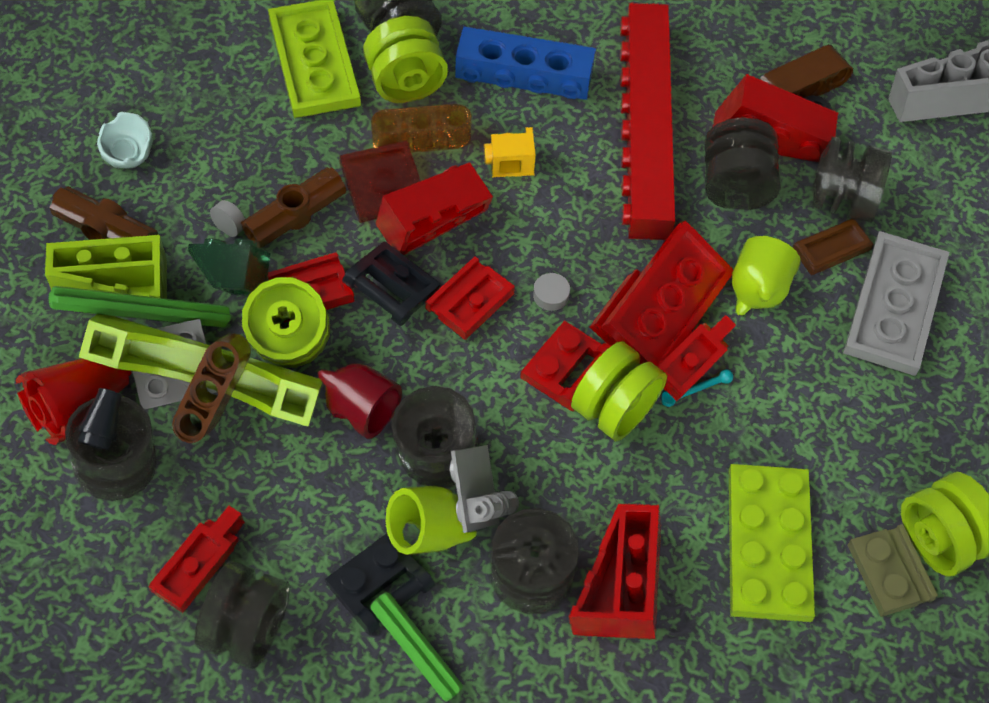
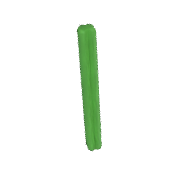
M54 286L48 295L49 306L54 310L175 323L200 319L203 326L222 328L226 327L231 320L230 310L224 305Z

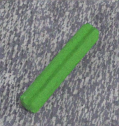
M386 592L376 598L371 605V610L439 696L446 702L454 698L463 688L459 679L390 593Z

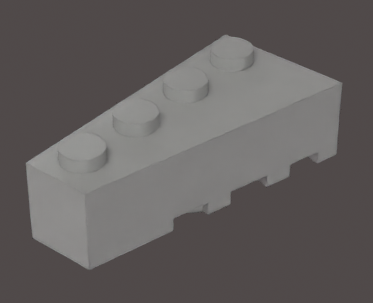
M989 40L978 43L976 49L967 52L958 49L950 52L947 58L941 60L933 57L898 68L888 100L899 122L989 112Z

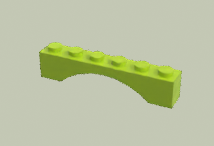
M96 314L88 321L79 358L115 369L156 374L190 383L205 351L210 345L116 316ZM222 349L224 358L229 362H234L233 352ZM250 358L231 397L248 403L271 416L308 427L313 417L323 382L316 377ZM206 380V388L218 391L213 382Z

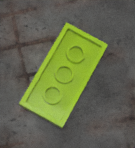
M317 0L268 9L269 20L293 117L299 118L361 106L359 90L334 0Z
M731 464L729 468L730 616L812 622L815 618L809 469Z

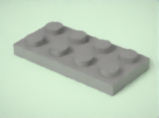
M879 231L843 353L916 376L921 366L950 252Z

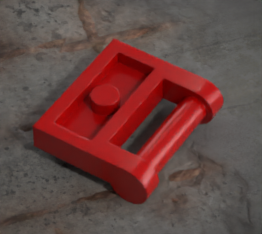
M564 320L522 369L520 378L568 410L574 412L575 410L571 407V402L577 386L594 362L611 345L599 343ZM587 354L594 358L570 388L561 386Z

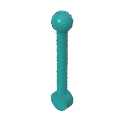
M724 369L719 373V376L693 385L681 398L721 382L729 384L734 378L732 371ZM667 391L661 396L662 404L667 407H671L676 403V400Z

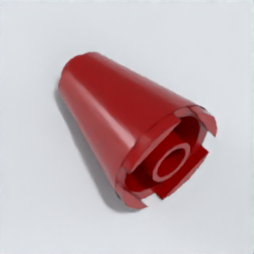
M81 358L20 374L16 378V384L23 382L24 389L17 392L25 414L38 432L44 427L51 435L44 440L49 444L57 445L77 430L94 401L98 389L103 388L117 393L121 392L129 384L128 376L131 375V371L115 369Z

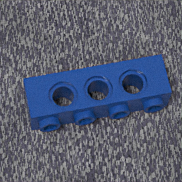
M463 26L455 56V78L464 79L468 82L495 84L502 88L513 87L530 90L534 93L561 95L568 99L579 98L587 100L596 48Z

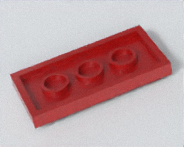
M685 220L675 227L602 324V327L617 342L624 341L640 355L639 364L651 362L658 367L690 335L730 279L734 269Z

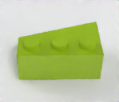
M160 235L46 243L45 276L51 290L54 286L167 299V259Z

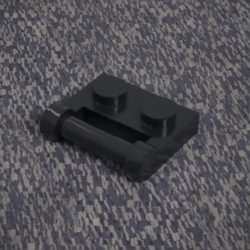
M386 241L355 263L346 272L342 280L351 289L356 287L392 315L391 320L399 326L404 325L411 315L439 290L441 285L440 282ZM369 274L404 302L400 303L368 279L366 275Z
M387 533L325 578L326 585L368 635L373 634L380 628L379 623L381 621L371 609L368 610L363 604L404 573L410 577V580L391 593L400 607L421 591L426 593L435 586L434 580L425 568L421 567L411 555L398 552L392 545Z

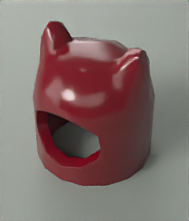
M355 363L340 368L335 372L323 369L318 372V378L325 385L326 406L333 417L348 419L353 428L366 439H372L379 435L391 421L399 407L402 398L401 386L368 365Z

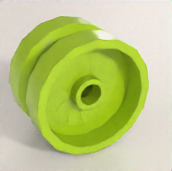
M402 16L390 19L378 25L367 36L363 45L364 57L368 68L372 72L375 88L383 99L392 103H405L423 99L441 87L448 75V64L439 47L435 31L428 21L420 17Z
M276 277L261 283L249 294L242 309V328L247 341L265 362L276 366L297 368L312 362L323 352L330 337V319L320 295L308 283L296 278ZM291 319L289 321V328L283 329L281 326L283 321Z
M624 341L617 342L609 347L594 362L577 386L571 402V407L588 421L599 418L598 428L615 442L626 437L644 419L659 398L667 380L666 373L653 363L646 362L639 365V353Z
M961 472L950 473L935 481L931 488L921 489L906 497L901 505L903 525L915 549L934 571L946 577L955 576L971 567L975 560L985 559L989 556V494L971 476Z

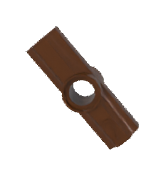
M326 167L300 185L288 184L283 186L278 191L275 201L241 222L242 230L249 242L255 248L261 249L290 229L298 230L306 227L313 214L346 194V186L333 167Z
M69 186L66 188L60 187L55 192L52 204L49 207L53 216L79 228L89 240L158 235L157 230L129 217L126 211L113 200L103 198L99 202Z

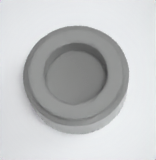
M222 200L210 210V216L215 226L228 236L235 237L242 231L241 222L245 218L239 208L233 203Z
M547 273L535 281L533 298L539 307L555 311L563 308L568 303L570 284L566 278L556 273Z

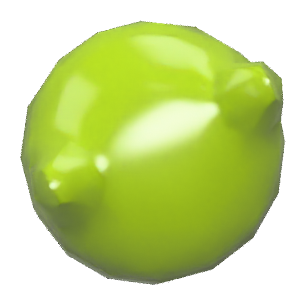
M755 236L749 238L744 243L732 272V286L737 297L735 311L738 315H745L751 308H772L783 302L788 296L793 277L797 274L800 266V256L794 248L777 238L769 236Z
M438 486L401 488L396 490L390 497L386 508L385 522L389 539L398 552L406 555L440 552L457 544L471 541L477 536V532L475 530L463 533L462 523H460L456 514L458 496L450 489ZM406 523L415 524L420 530L418 540L414 545H411L404 539L403 529Z

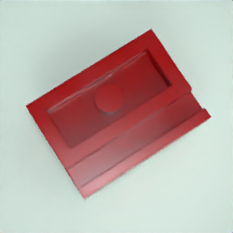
M337 252L267 273L268 281L276 277H292L308 283L320 295L326 310L354 302L352 289L342 282L346 273L339 261ZM287 319V320H285V321H283V322H284V323L289 322V321H291V319Z
M475 256L426 301V310L435 313L441 322L466 340L514 295L515 286L488 265L486 267L483 266Z

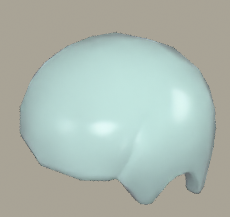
M119 112L113 121L104 123L97 140V146L102 159L115 168L137 167L148 158L153 143L148 122L138 114Z

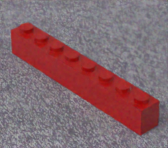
M629 3L627 16H621L620 36L626 37V41L621 42L620 62H626V67L621 68L620 86L627 88V93H622L621 114H627V120H622L621 140L627 141V147H622L621 168H627L628 175L622 176L621 195L628 196V204H623L622 225H628V239L666 240L672 233L675 224L669 5Z

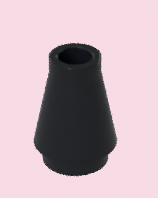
M103 388L98 389L94 401L76 430L80 432L77 442L101 450H110L112 442H117L122 394Z

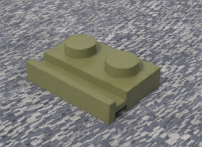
M903 524L891 530L884 529L849 541L847 546L881 617L918 606L924 602L934 601L938 596Z

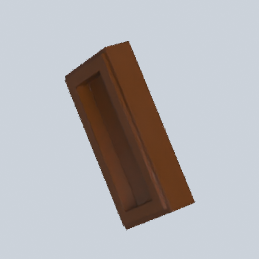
M855 218L795 242L793 248L800 256V261L811 276L866 253L873 247L872 241Z

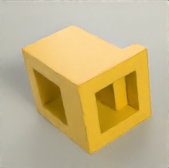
M525 127V133L492 134L491 143L484 144L485 165L491 164L492 177L534 175L536 153L532 127Z

